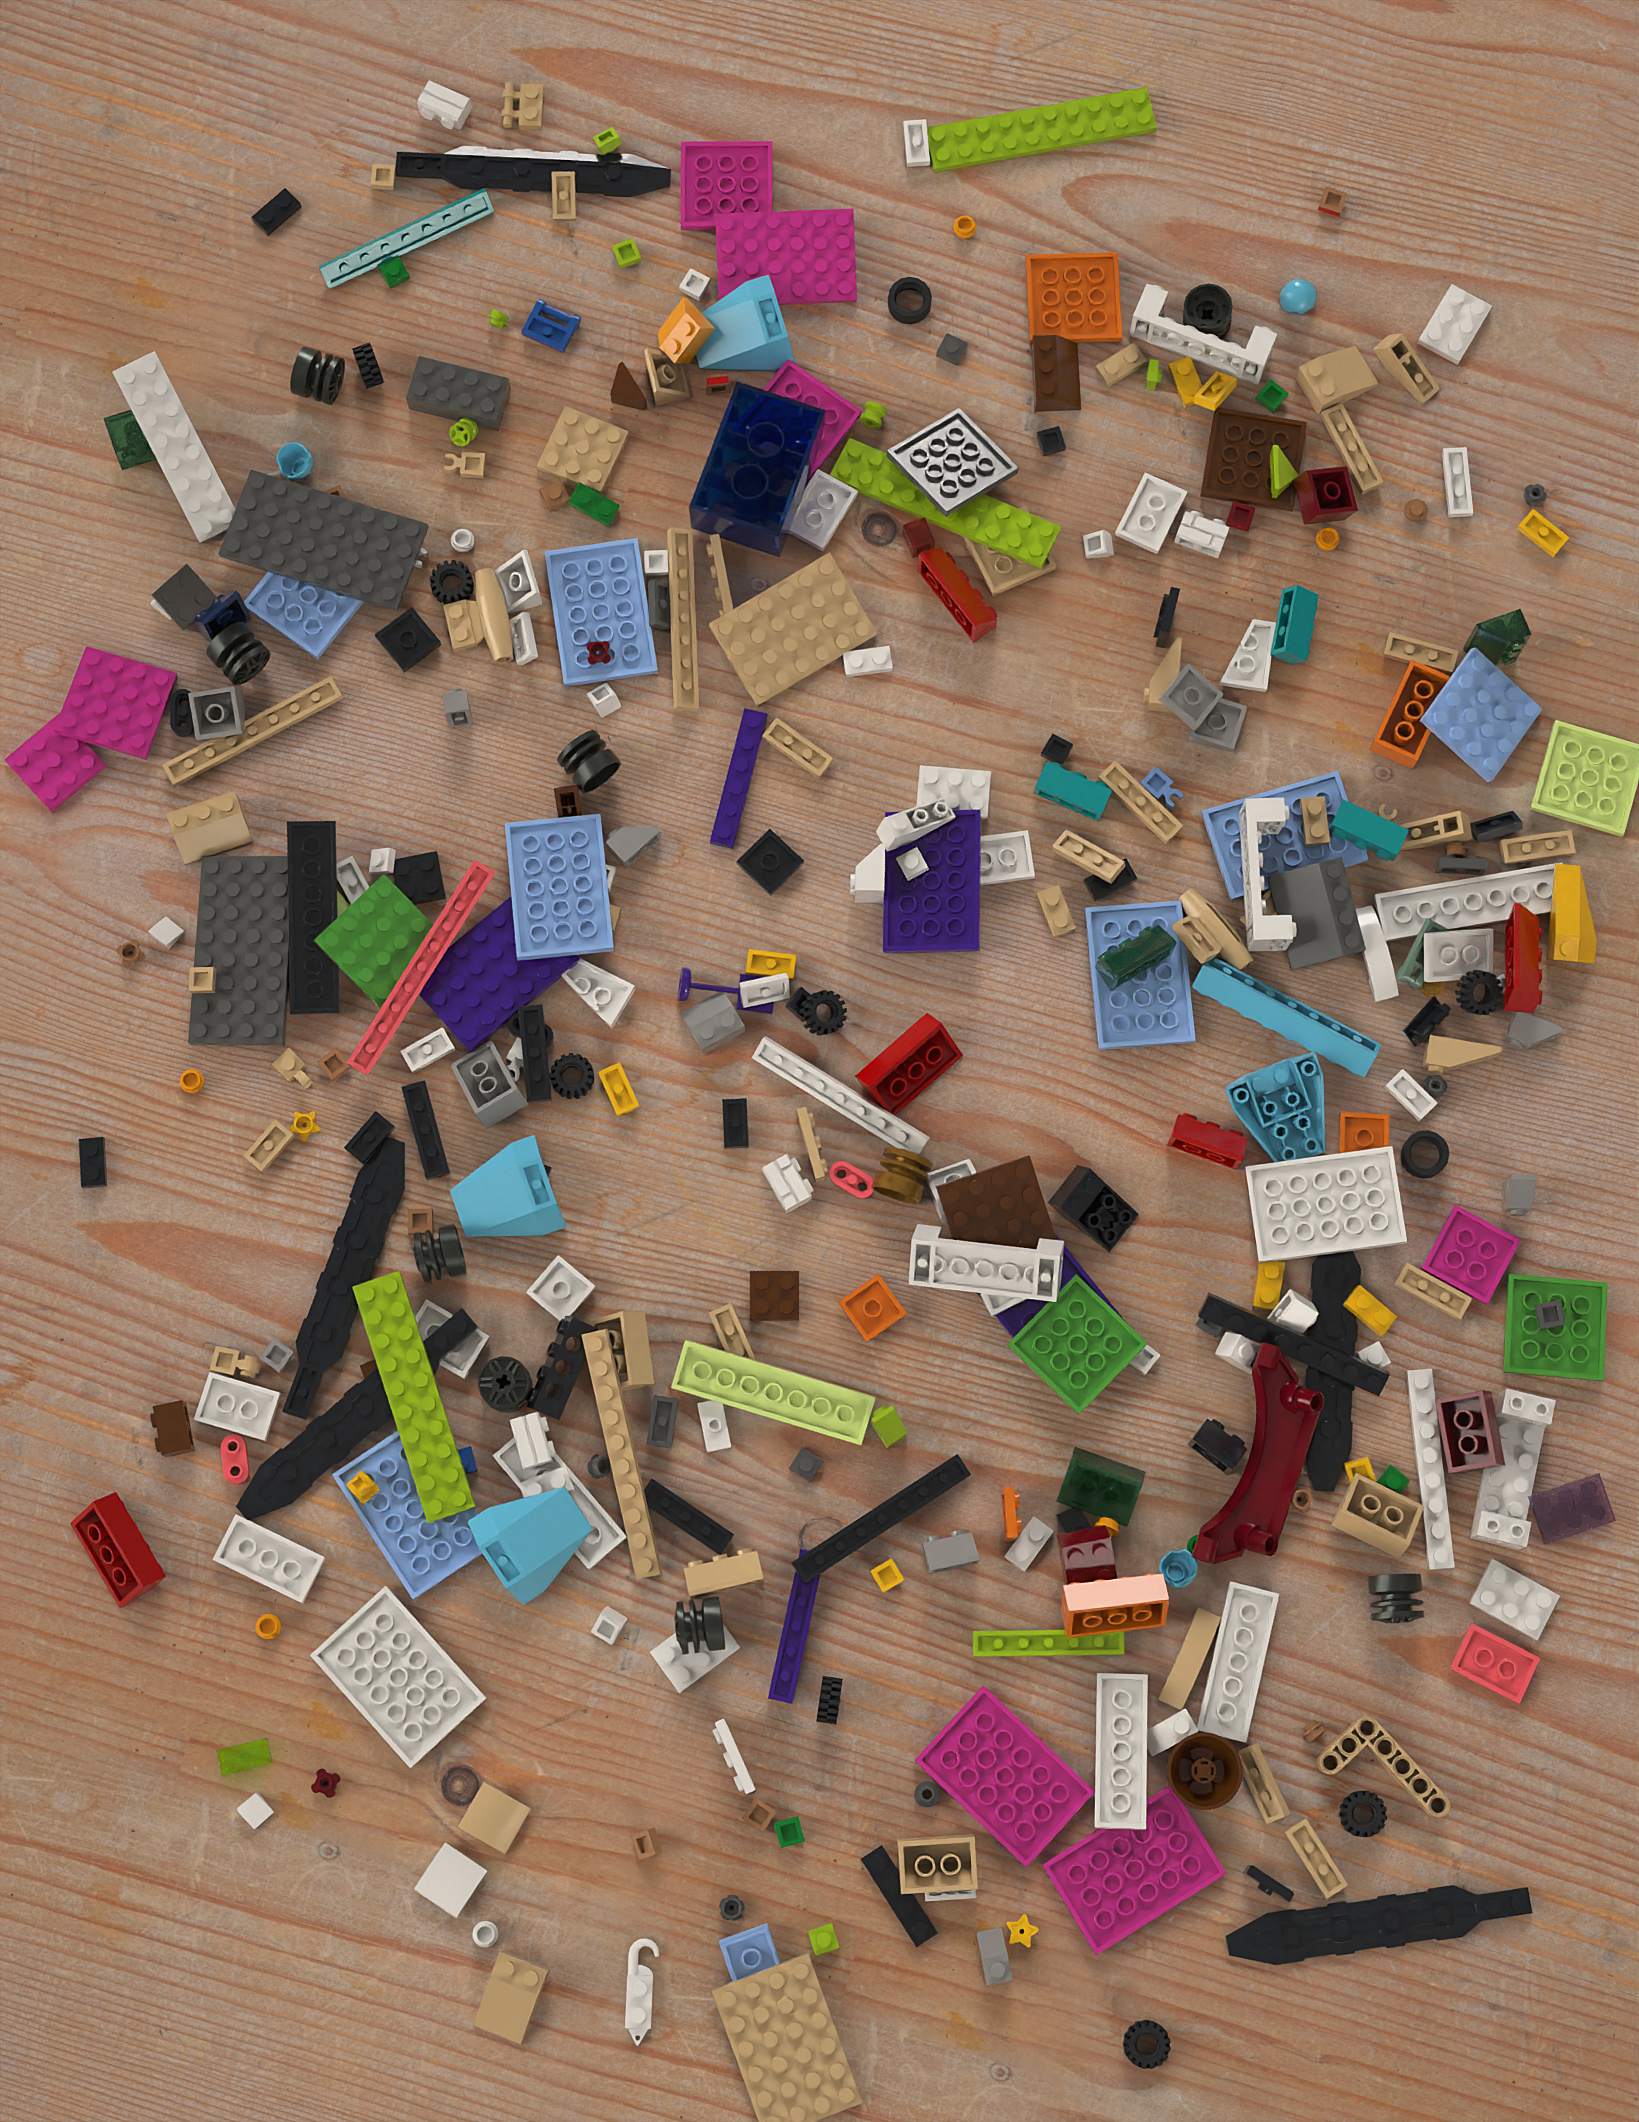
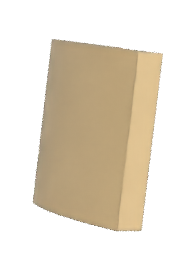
M483 1782L458 1827L506 1854L531 1808L488 1783Z

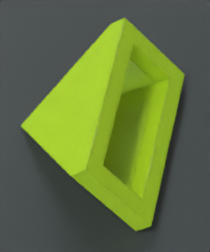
M1273 445L1270 452L1272 498H1277L1299 475L1279 446Z

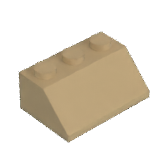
M235 791L166 814L185 865L202 860V856H214L253 843L240 799Z
M621 1311L591 1320L590 1324L599 1328L598 1331L608 1329L621 1391L653 1385L654 1378L645 1311Z
M1356 1473L1337 1509L1331 1525L1400 1559L1411 1543L1424 1506Z
M751 1548L737 1551L738 1556L728 1558L727 1554L712 1557L713 1562L703 1564V1560H697L688 1563L689 1567L684 1568V1573L691 1600L763 1583L764 1578L757 1551L752 1552Z
M973 1834L897 1839L901 1894L978 1889L975 1837Z

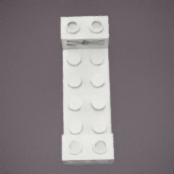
M1146 284L1133 315L1130 336L1184 357L1190 356L1192 360L1254 384H1259L1271 355L1277 333H1274L1268 327L1255 325L1247 347L1243 349L1237 343L1222 341L1216 335L1204 334L1193 326L1178 324L1169 317L1163 318L1162 315L1168 291H1165L1158 285Z
M1284 798L1245 799L1239 811L1248 951L1286 950L1289 944L1293 942V937H1296L1297 933L1296 923L1292 922V915L1262 916V914L1266 913V902L1261 900V891H1264V876H1260V867H1263V854L1258 852V844H1261L1262 835L1279 834L1282 827L1285 826V821L1289 819V807L1285 805Z
M917 1224L911 1241L909 1285L1052 1302L1057 1301L1061 1287L1064 1241L1040 1238L1037 1249L942 1239V1227Z
M1505 1389L1499 1393L1495 1413L1505 1466L1483 1469L1470 1533L1471 1539L1516 1550L1527 1547L1531 1522L1526 1521L1544 1429L1551 1425L1556 1400L1511 1389Z

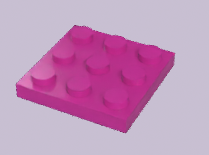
M60 714L56 715L4 759L51 812H54L106 767L105 763L84 741L55 733L54 728Z
M1454 1205L1420 1270L1487 1305L1521 1240L1463 1208Z

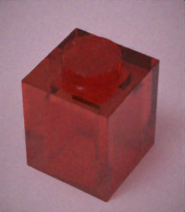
M925 517L903 525L902 534L912 558L918 557L924 551L935 549V540Z

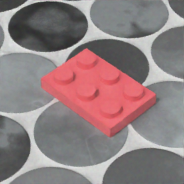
M1471 1623L1449 1669L1516 1704H1520L1540 1658Z

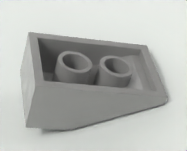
M492 1040L450 1064L475 1114L486 1129L528 1105L522 1090Z

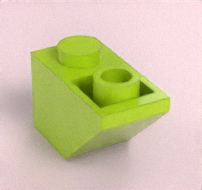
M883 1405L872 1413L873 1418L870 1425L886 1449L908 1435L905 1426L892 1405L888 1408Z

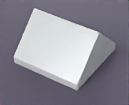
M522 550L495 570L496 578L504 594L508 613L542 605L527 550Z

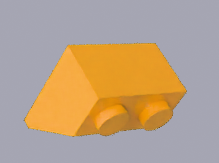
M683 297L658 331L659 347L673 363L689 364L715 330V327L687 297Z

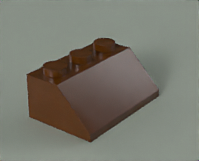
M1033 335L1031 355L1035 412L1081 410L1078 344L1058 335Z

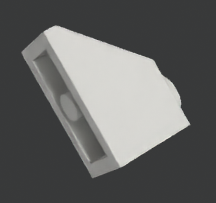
M1290 1289L1267 1318L1297 1332L1304 1333L1308 1327L1315 1323L1319 1313L1313 1303Z
M1182 1709L1147 1730V1749L1152 1757L1179 1743L1187 1736L1198 1732L1188 1711Z

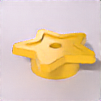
M314 1111L308 1114L294 1112L295 1120L294 1124L289 1128L290 1132L299 1133L301 1139L306 1141L310 1133L320 1131V1127L314 1122Z
M1023 1914L1017 1922H1006L1011 1931L1009 1944L1021 1942L1027 1948H1030L1031 1936L1037 1933L1039 1928L1029 1924L1026 1914ZM1020 1929H1024L1023 1934H1020Z

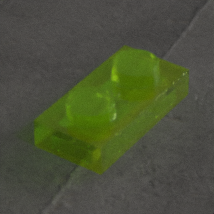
M268 1738L217 1750L222 1776L273 1763Z

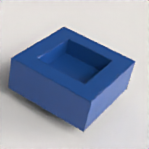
M472 1447L458 1449L465 1473L469 1474L478 1471Z

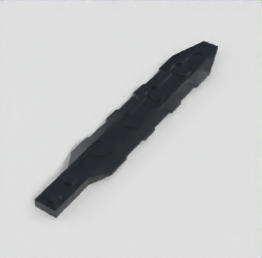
M461 146L443 154L397 151L395 170L396 177L443 179L459 189H511L513 192H530V190L552 192V172H575L576 193L604 194V196L633 197L670 187L671 181L670 168L633 154H581L577 151L541 152L520 148L500 150L479 146Z
M387 1137L358 1172L349 1196L351 1199L342 1224L338 1226L333 1239L334 1245L325 1270L320 1274L312 1305L307 1318L303 1320L296 1339L299 1367L282 1410L285 1414L307 1421L324 1373L343 1357L351 1335L349 1332L359 1307L352 1287L369 1280L375 1261L379 1258L385 1243L383 1239L393 1213L397 1210L405 1188V1142Z
M1353 1251L1318 1255L1313 1262L1310 1289L1312 1290V1303L1319 1314L1315 1323L1308 1327L1309 1337L1352 1356L1355 1353L1358 1324L1356 1323V1316L1344 1307L1343 1304L1361 1282V1267ZM1308 1365L1305 1374V1387L1321 1392L1324 1396V1406L1320 1412L1305 1460L1314 1490L1334 1492L1345 1466L1344 1463H1346L1352 1448L1353 1422L1351 1421L1352 1391L1355 1390V1386Z
M463 1308L423 1341L434 1376L441 1360L479 1328ZM375 1369L363 1381L352 1386L344 1393L342 1399L322 1416H317L306 1426V1429L283 1449L280 1448L259 1466L236 1505L247 1520H252L292 1504L310 1489L312 1483L334 1464L338 1465L351 1453L350 1451L370 1433L376 1432L389 1421L388 1418L393 1413L379 1369Z
M1449 1885L1404 1895L1378 1896L1377 1899L1351 1903L1342 1901L1311 1909L1297 1911L1289 1909L1269 1912L1226 1935L1229 1956L1281 1965L1301 1962L1306 1958L1332 1954L1341 1956L1354 1954L1355 1951L1379 1947L1405 1946L1406 1943L1432 1939L1440 1941L1460 1938L1482 1921L1532 1914L1533 1912L1528 1887L1474 1894L1455 1885Z

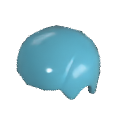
M1292 280L1282 288L1279 294L1280 305L1287 313L1296 312L1301 315L1314 307L1317 301V291L1314 285L1307 280Z
M298 442L287 443L280 448L276 456L280 472L289 480L304 479L311 473L314 463L312 455L304 445Z
M1188 1550L1169 1551L1160 1560L1158 1572L1163 1574L1165 1583L1172 1588L1187 1587L1196 1578L1198 1563L1195 1558L1191 1557L1192 1553Z

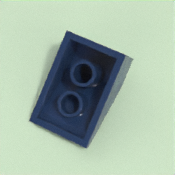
M235 590L219 595L214 600L213 605L207 610H202L193 622L197 630L211 643L217 634L229 625L236 622L247 623L251 617L240 593Z

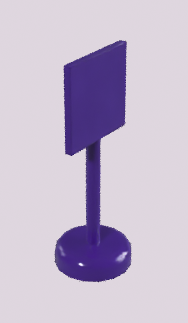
M682 967L678 987V1001H686L688 999L690 988L738 994L736 1010L773 1014L774 1002L744 1008L741 1003L740 984L739 988L692 983L691 970ZM740 974L739 983L764 977Z

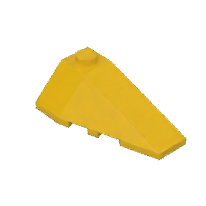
M1555 864L1546 960L1595 964L1597 938L1581 868L1577 865Z

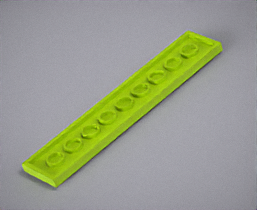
M1143 87L927 127L933 172L937 173L1156 132L1157 125L1148 88Z
M851 438L848 439L830 476L854 488L858 493L1042 570L1061 532V526L985 494L945 517L886 457L887 453Z
M401 1271L353 1286L352 1288L427 1523L475 1508L476 1504Z

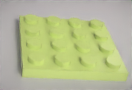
M1555 720L1530 810L1622 837L1625 833L1639 781V744Z

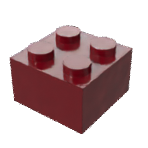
M1347 466L1306 470L1293 480L1304 525L1342 521L1358 511Z
M1106 1525L1057 1535L1063 1577L1066 1585L1074 1582H1094L1099 1579H1117L1112 1541Z

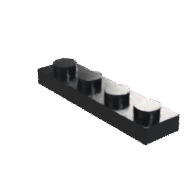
M543 1005L518 1007L527 1103L552 1101Z
M425 1080L402 1086L403 1096L426 1180L451 1174Z
M651 1479L645 1487L644 1493L649 1508L718 1555L723 1553L734 1536L732 1532L654 1479Z
M882 1845L861 1858V1861L916 1948L938 1934L913 1893L901 1894L899 1871Z

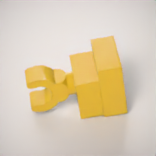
M362 1470L346 1484L363 1505L381 1490Z

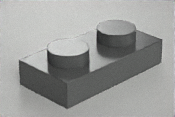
M656 579L648 581L649 626L669 631L671 630L669 583Z
M1443 855L1435 863V873L1483 875L1488 869V859H1481L1480 856L1457 858L1456 855Z
M654 1395L646 1445L671 1449L678 1398Z

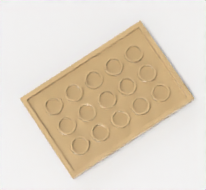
M830 552L708 624L756 706L842 656L843 653L854 649L877 635L876 630Z
M808 1953L712 1990L759 2122H815L863 2103Z

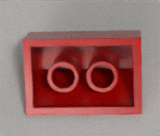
M1183 1113V1115L1178 1114L1167 1146L1236 1170L1243 1159L1248 1138L1243 1137V1133L1230 1129L1228 1132L1220 1129V1125L1214 1122L1207 1121L1203 1123L1197 1121L1196 1116Z

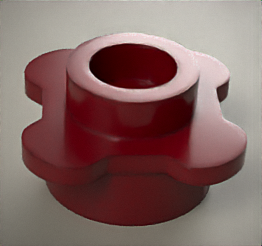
M607 641L588 643V663L591 665L599 662L608 664L611 661L608 653L610 644Z
M319 1769L316 1772L317 1779L311 1785V1789L314 1793L320 1792L325 1794L327 1798H332L336 1793L337 1783L341 1780L340 1776L337 1773L331 1774L325 1769ZM324 1781H328L327 1786L324 1785Z

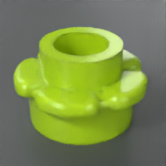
M492 309L490 315L487 314L491 325L502 329L503 325L508 326L509 316L495 309Z

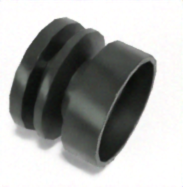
M1209 283L1193 288L1185 298L1183 325L1193 326L1199 332L1213 334L1220 340H1223L1230 331L1233 305L1228 292L1219 285Z
M303 347L298 353L293 366L290 381L291 393L305 398H309L313 393L315 401L321 402L323 400V403L332 405L338 397L345 372L344 358L333 357L332 354L327 353L322 359L321 351Z
M236 622L223 629L211 641L206 651L208 658L218 668H223V674L229 678L233 685L237 686L255 677L266 666L271 656L268 648L263 646L260 640L254 639V633L244 622Z
M596 730L585 732L571 741L557 758L558 764L564 767L566 774H574L572 781L575 785H578L581 793L591 792L603 785L617 772L621 765V761L611 749L604 750L606 742L600 739V735Z
M455 1223L439 1227V1239L434 1240L430 1230L425 1232L427 1242H423L420 1232L413 1234L414 1257L418 1271L423 1276L425 1283L432 1282L431 1271L433 1270L438 1281L441 1280V1268L445 1267L450 1277L467 1274L462 1245Z
M500 1356L491 1359L482 1367L478 1375V1389L482 1398L492 1409L503 1413H512L520 1410L528 1403L526 1399L530 1389L533 1388V1382L528 1370L520 1361L512 1357ZM505 1377H507L511 1384L510 1386L505 1385L504 1389H502L499 1381H504Z
M1388 1574L1368 1577L1369 1594L1381 1596V1601L1370 1603V1608H1382V1612L1371 1614L1372 1621L1394 1624L1408 1623L1424 1618V1611H1412V1606L1423 1605V1601L1411 1599V1594L1422 1591L1421 1574Z
M719 1597L703 1598L702 1610L699 1611L696 1610L693 1600H689L690 1612L684 1611L683 1601L676 1602L674 1616L675 1631L682 1655L689 1654V1642H693L695 1653H699L700 1641L706 1642L709 1651L725 1650Z

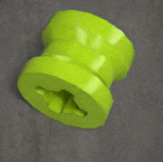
M867 401L864 406L865 412L861 414L859 421L871 429H880L882 425L881 419L885 417L887 409L877 402Z
M462 418L450 428V438L456 445L465 446L478 435V426L472 419Z

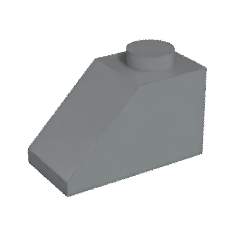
M452 689L448 693L443 694L444 710L450 728L473 724L467 690Z
M623 826L619 830H613L607 836L605 843L610 853L627 869L661 838V832L657 827Z
M1515 1012L1503 1041L1509 1043L1508 1045L1513 1049L1527 1050L1556 1038L1564 1027L1529 1013Z
M1512 1174L1502 1183L1503 1212H1510V1216H1525V1213L1532 1209L1537 1175Z
M1002 1928L976 1932L986 1985L1013 1981Z

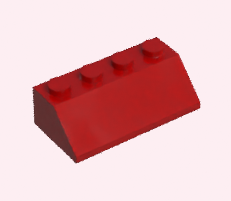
M940 547L920 553L917 572L973 643L996 628L998 616L991 606H986L981 592L977 588H972L968 583V576L963 570L959 571L954 565L955 560L949 552L945 553Z
M1514 903L1505 925L1504 1011L1534 1013L1537 1005H1541L1543 995L1542 990H1539V984L1542 981V969H1539V962L1542 960V948H1539V942L1542 938V927H1539V918L1520 903Z
M926 1013L855 1077L881 1108L895 1116L958 1061L963 1054L943 1024Z
M117 1492L93 1501L70 1523L119 1608L126 1606L150 1591L166 1578L161 1565L158 1564L149 1545L145 1542Z

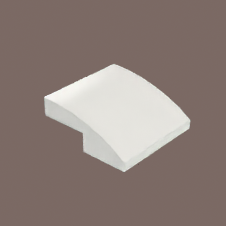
M445 1842L414 1890L457 1918L486 1875L487 1870Z

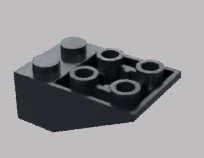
M1079 1165L1074 1168L1048 1201V1204L1062 1217L1108 1252L1112 1250L1139 1215L1090 1168Z

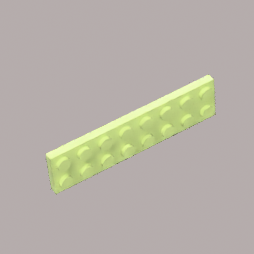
M685 1340L671 1386L673 1389L858 1445H862L876 1398L875 1396L690 1340Z

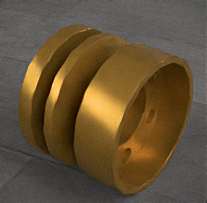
M885 1147L883 1156L886 1158L880 1160V1165L887 1169L888 1172L877 1171L871 1188L888 1198L907 1204L919 1205L924 1187L917 1183L916 1180L927 1181L929 1175L926 1172L931 1171L933 1164L912 1151Z

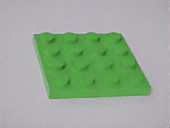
M383 874L331 923L314 942L380 1009L433 924Z
M1076 1274L1059 1291L1057 1301H1049L1007 1346L1079 1415L1148 1343Z
M1508 1274L1503 1373L1602 1382L1604 1380L1608 1283ZM1560 1300L1566 1325L1539 1330L1534 1305Z

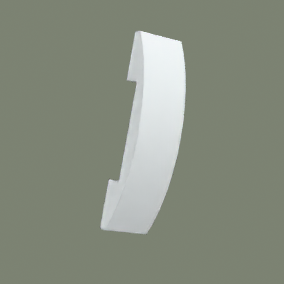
M1372 905L1356 909L1366 950L1362 953L1370 978L1368 981L1374 1001L1379 1002L1398 997L1399 993L1392 960L1377 915Z

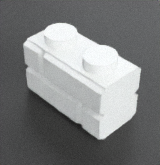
M428 81L417 102L419 112L424 118L429 120L437 119L448 129L454 127L461 130L465 119L472 110L470 98L432 81Z
M1185 511L1174 543L1219 558L1230 527L1226 526V523L1222 520L1203 518L1204 515L1200 512Z
M788 1154L762 1168L765 1178L786 1214L809 1202L812 1199L810 1193L814 1191L808 1179L802 1180L798 1172L801 1171L797 1160L795 1158L790 1159Z
M535 1412L510 1420L523 1469L529 1470L552 1463V1456L556 1455L553 1441H548L545 1432L550 1431L546 1416L541 1417L539 1412Z

